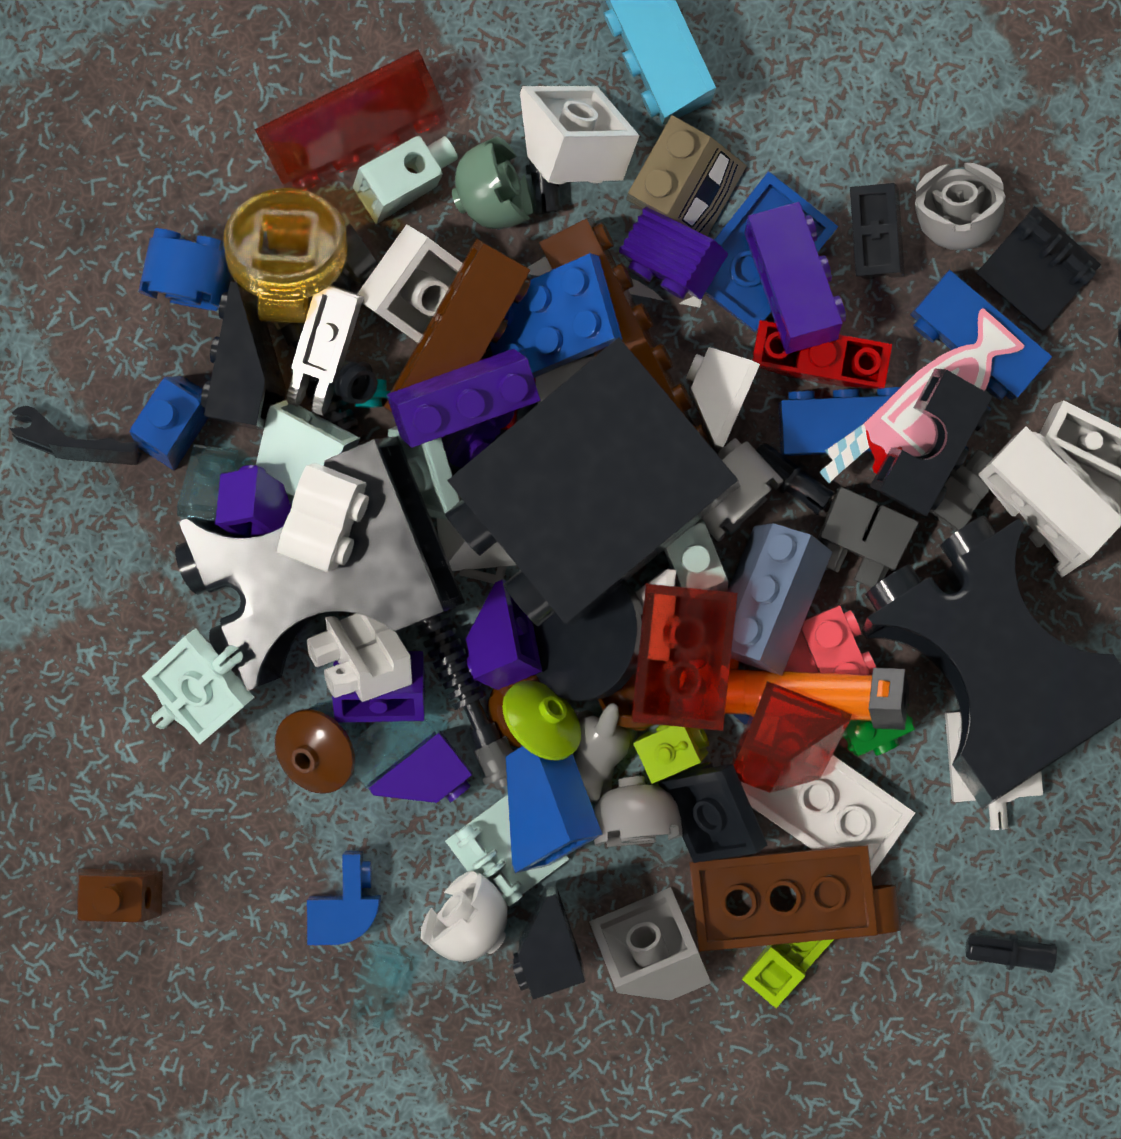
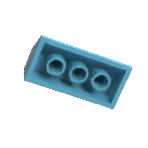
M605 0L609 8L608 11L603 12L606 23L612 35L616 37L621 34L628 50L623 52L622 56L631 76L640 75L645 85L646 91L641 93V97L651 118L658 115L664 125L668 123L671 115L679 118L711 103L716 86L676 0Z

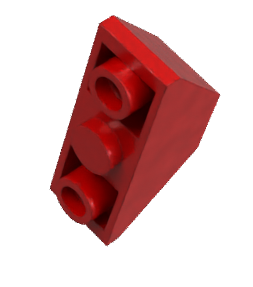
M759 320L752 361L759 363V368L790 378L833 386L884 389L892 344L839 334L838 340L786 354L776 323Z

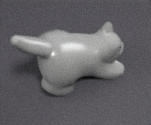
M614 703L608 705L600 717L594 716L588 710L576 714L581 728V741L573 756L590 802H594L595 805L605 792L612 790L615 766L628 755L629 750L633 747L635 738L633 729L617 725L619 709Z

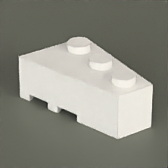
M1064 400L1055 403L1040 434L1048 440L1052 451L1064 463L1072 464L1083 474L1084 482L1097 494L1106 496L1115 504L1118 510L1117 513L1121 516V428Z
M1027 427L1015 435L978 474L1011 516H1016L1020 513L1034 531L1029 538L1035 546L1041 547L1045 544L1059 562L1053 568L1061 578L1089 560L1121 526V516L1117 513L1118 510L1115 504L1106 496L1097 494L1084 482L1083 474L1075 466L1064 463L1052 451L1051 444L1044 436L1037 432H1032Z

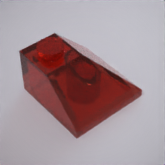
M767 681L738 740L732 763L740 781L772 793L820 779L851 720L852 714Z

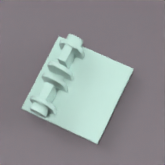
M508 794L445 840L467 871H475L477 874L481 873L486 879H489L503 894L502 897L508 906L518 901L523 896V893L569 860L566 855L547 867L515 873L511 855Z

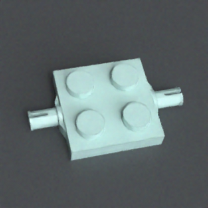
M196 628L182 638L142 676L155 691L163 705L158 711L153 713L152 723L154 724L163 717L164 719L156 727L165 729L175 719V721L189 731L199 744L224 725L255 698L250 691H247L241 679L231 670L243 658L241 651L230 658L239 648L230 645L218 655L213 646L205 640Z

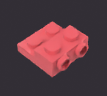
M836 605L805 619L784 671L872 675L873 668L877 667L869 651L860 653L854 637L861 635V631L851 610L843 613L841 606ZM789 717L790 722H793V721H796V720H798V719H800V718H803V717Z

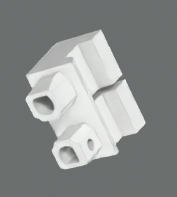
M357 613L340 621L335 616L325 617L327 631L307 639L308 653L315 667H320L335 660L339 663L324 670L327 687L334 698L356 691L361 702L412 684L410 654L395 631L373 618Z

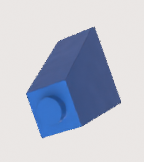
M521 745L520 748L506 756L511 855L515 873L547 867L603 835L573 754L563 760H547L534 755Z

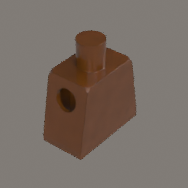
M79 868L77 920L144 922L161 916L163 871ZM147 889V902L145 906V892Z

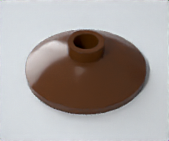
M302 709L288 715L278 726L275 735L276 755L282 769L293 782L310 792L325 794L340 789L349 781L355 767V752L348 734L336 720L317 710Z

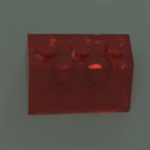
M646 583L631 722L723 731L738 593Z

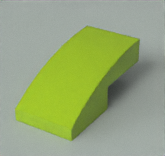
M834 939L767 945L742 977V980L772 1006L777 1008L805 977V971Z

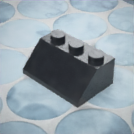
M555 881L546 884L519 938L518 952L513 953L514 964L512 966L521 991L529 989L533 1000L585 982L584 965Z

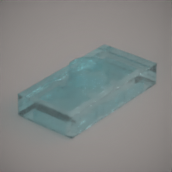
M194 444L177 504V516L196 517L197 519L210 521L216 520L220 474L236 470L238 450Z
M426 719L425 721L375 722L351 741L355 752L353 774L364 788L367 789L436 735L435 730Z

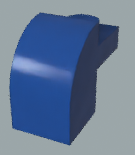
M345 851L342 854L343 896H310L308 898L307 945L345 944L363 935L373 923L380 908L381 895H363V888H371L372 885L371 861H363V851Z

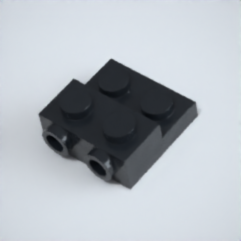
M712 762L697 764L659 782L660 786L668 791L677 803L681 817L682 837L693 863L756 854L768 846L733 763L715 767Z

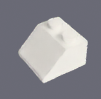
M522 86L520 98L527 157L547 182L554 184L584 181L602 183L603 181H622L624 179L640 135L598 86Z

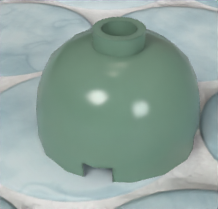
M499 136L480 143L467 151L460 159L455 173L456 188L452 189V198L460 213L464 214L467 212L474 222L483 227L501 230L531 219L528 215L534 212V203L525 173L522 179L519 180L514 167L510 163L511 159L517 157L515 152Z

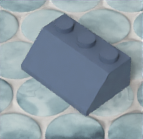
M774 523L754 526L704 649L782 676L832 551L807 533Z

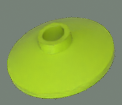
M530 680L518 682L506 692L502 705L504 719L512 735L525 749L538 757L554 761L566 759L577 750L581 741L580 723L576 713L566 699L557 696L545 684Z

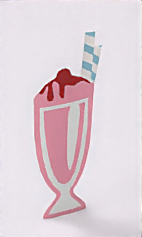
M982 308L978 314L977 342L942 354L920 369L863 425L825 450L833 461L820 471L821 475L830 483L868 448H870L875 458L872 468L876 474L891 447L901 449L912 456H920L926 453L935 441V427L927 415L913 407L934 369H946L985 391L990 380L992 358L996 355L1018 352L1024 348V345Z

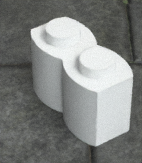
M317 463L306 465L294 495L292 509L283 527L277 552L325 572L337 569L339 564L345 565L354 545V540L349 538L351 526L354 521L359 522L367 509L369 496L364 495L366 482Z

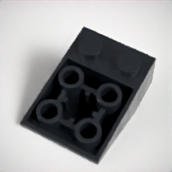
M230 282L229 291L224 292L220 299L219 318L223 319L220 337L216 336L211 345L210 361L214 363L211 381H206L204 384L201 405L205 408L204 416L226 424L264 431L269 408L284 401L286 387L259 295L236 282Z

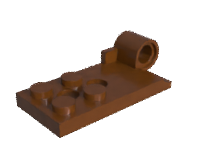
M868 845L739 856L698 863L689 862L699 952L876 936L901 930L896 885L873 886ZM785 885L794 890L797 900L793 908L780 910L773 905L771 893L777 886ZM733 890H743L750 895L752 906L749 912L739 915L733 913L728 908L727 897Z

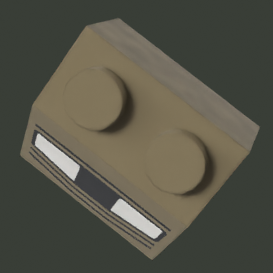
M671 115L630 188L626 200L641 209L648 207L708 236L747 165L709 135Z

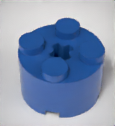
M155 228L153 237L149 239L138 292L157 299L158 292L165 293V298L170 299V303L217 311L222 294L229 291L230 282L234 280L238 257L235 256L236 250L223 246L224 242L215 238L197 236L196 243L182 239L181 234L178 232Z

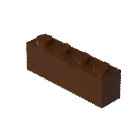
M476 239L390 393L483 360L482 356L489 343H497L503 335L508 324V319L504 317L513 302L518 304L525 296L531 282L527 278L531 270Z

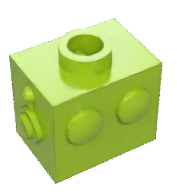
M688 713L679 718L675 716L664 720L657 728L642 734L633 744L653 784L701 763L708 754L706 747L709 746V741L700 722L695 723L691 714Z

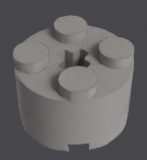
M736 438L721 449L717 455L736 476L741 486L701 519L704 520L708 532L717 541L724 538L725 531L722 529L724 526L731 533L767 500L765 495L772 490L769 485L777 490L784 482L748 441L741 444Z

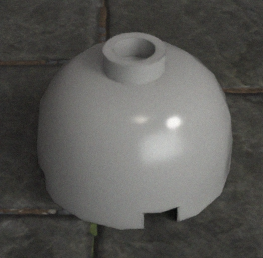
M964 163L965 169L950 170V164L942 165L925 174L917 184L915 201L917 218L922 231L936 245L949 250L976 248L989 241L1001 226L1006 203L1001 178L987 167L975 163Z
M644 776L618 779L619 788L605 792L597 801L594 809L603 834L594 839L595 846L597 847L604 843H607V847L655 843L657 835H668V840L676 839L683 835L681 817L676 801L661 786L646 784Z

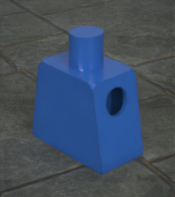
M183 376L165 377L130 429L134 442L139 443L138 448L175 471L209 418L204 416L205 408L201 405L203 389Z

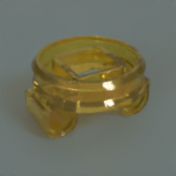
M278 188L259 193L247 199L235 209L228 219L224 230L223 242L228 269L234 280L241 287L258 296L260 321L305 323L308 314L309 297L330 286L341 274L347 260L346 227L341 214L329 201L306 190ZM267 231L269 249L308 251V255L261 254L264 232Z

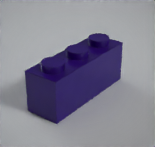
M800 201L749 215L744 234L786 354L838 340L842 322L846 321L845 308L840 296L833 297L828 283L832 280L830 266L826 256H819L814 242L817 241V231L811 215L804 216Z
M515 349L386 394L399 435L411 448L541 401L528 359Z

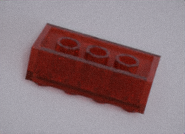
M417 49L256 128L255 131L286 191L294 187L296 192H302L318 184L321 181L318 175L332 168H335L336 172L340 173L354 167L361 161L358 156L373 148L376 153L393 148L401 142L398 136L413 128L419 134L435 127L441 122L438 116L444 114L445 109L426 64Z

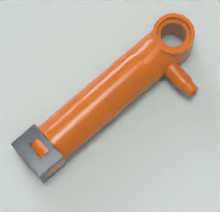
M722 656L721 669L710 661H695L687 665L679 677V687L689 712L696 718L703 720L714 719L724 713L872 721L873 728L905 730L909 685L905 669L873 668L872 675L784 671L781 676L764 670L738 669L739 661ZM702 687H713L705 694L696 693Z

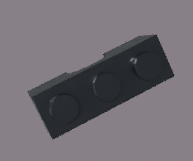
M935 368L913 407L927 415L934 424L936 436L932 447L920 456H912L901 449L891 447L870 487L916 513L927 516L930 509L936 510L946 495L947 487L944 484L951 471H957L968 455L969 447L966 444L973 431H979L986 423L991 412L988 404L993 396L946 369Z

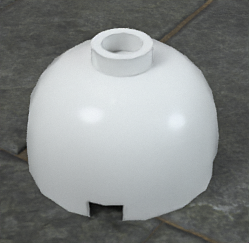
M468 871L455 879L445 890L444 893L453 896L447 900L438 914L430 908L421 927L422 941L448 960L459 962L478 959L486 953H494L502 945L506 936L504 929L507 924V904L502 897L503 894L481 873L477 874L475 871Z

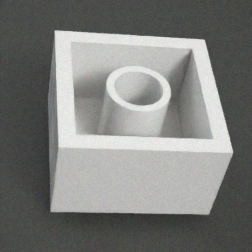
M406 224L357 294L364 296L362 303L418 343L463 263L430 238Z

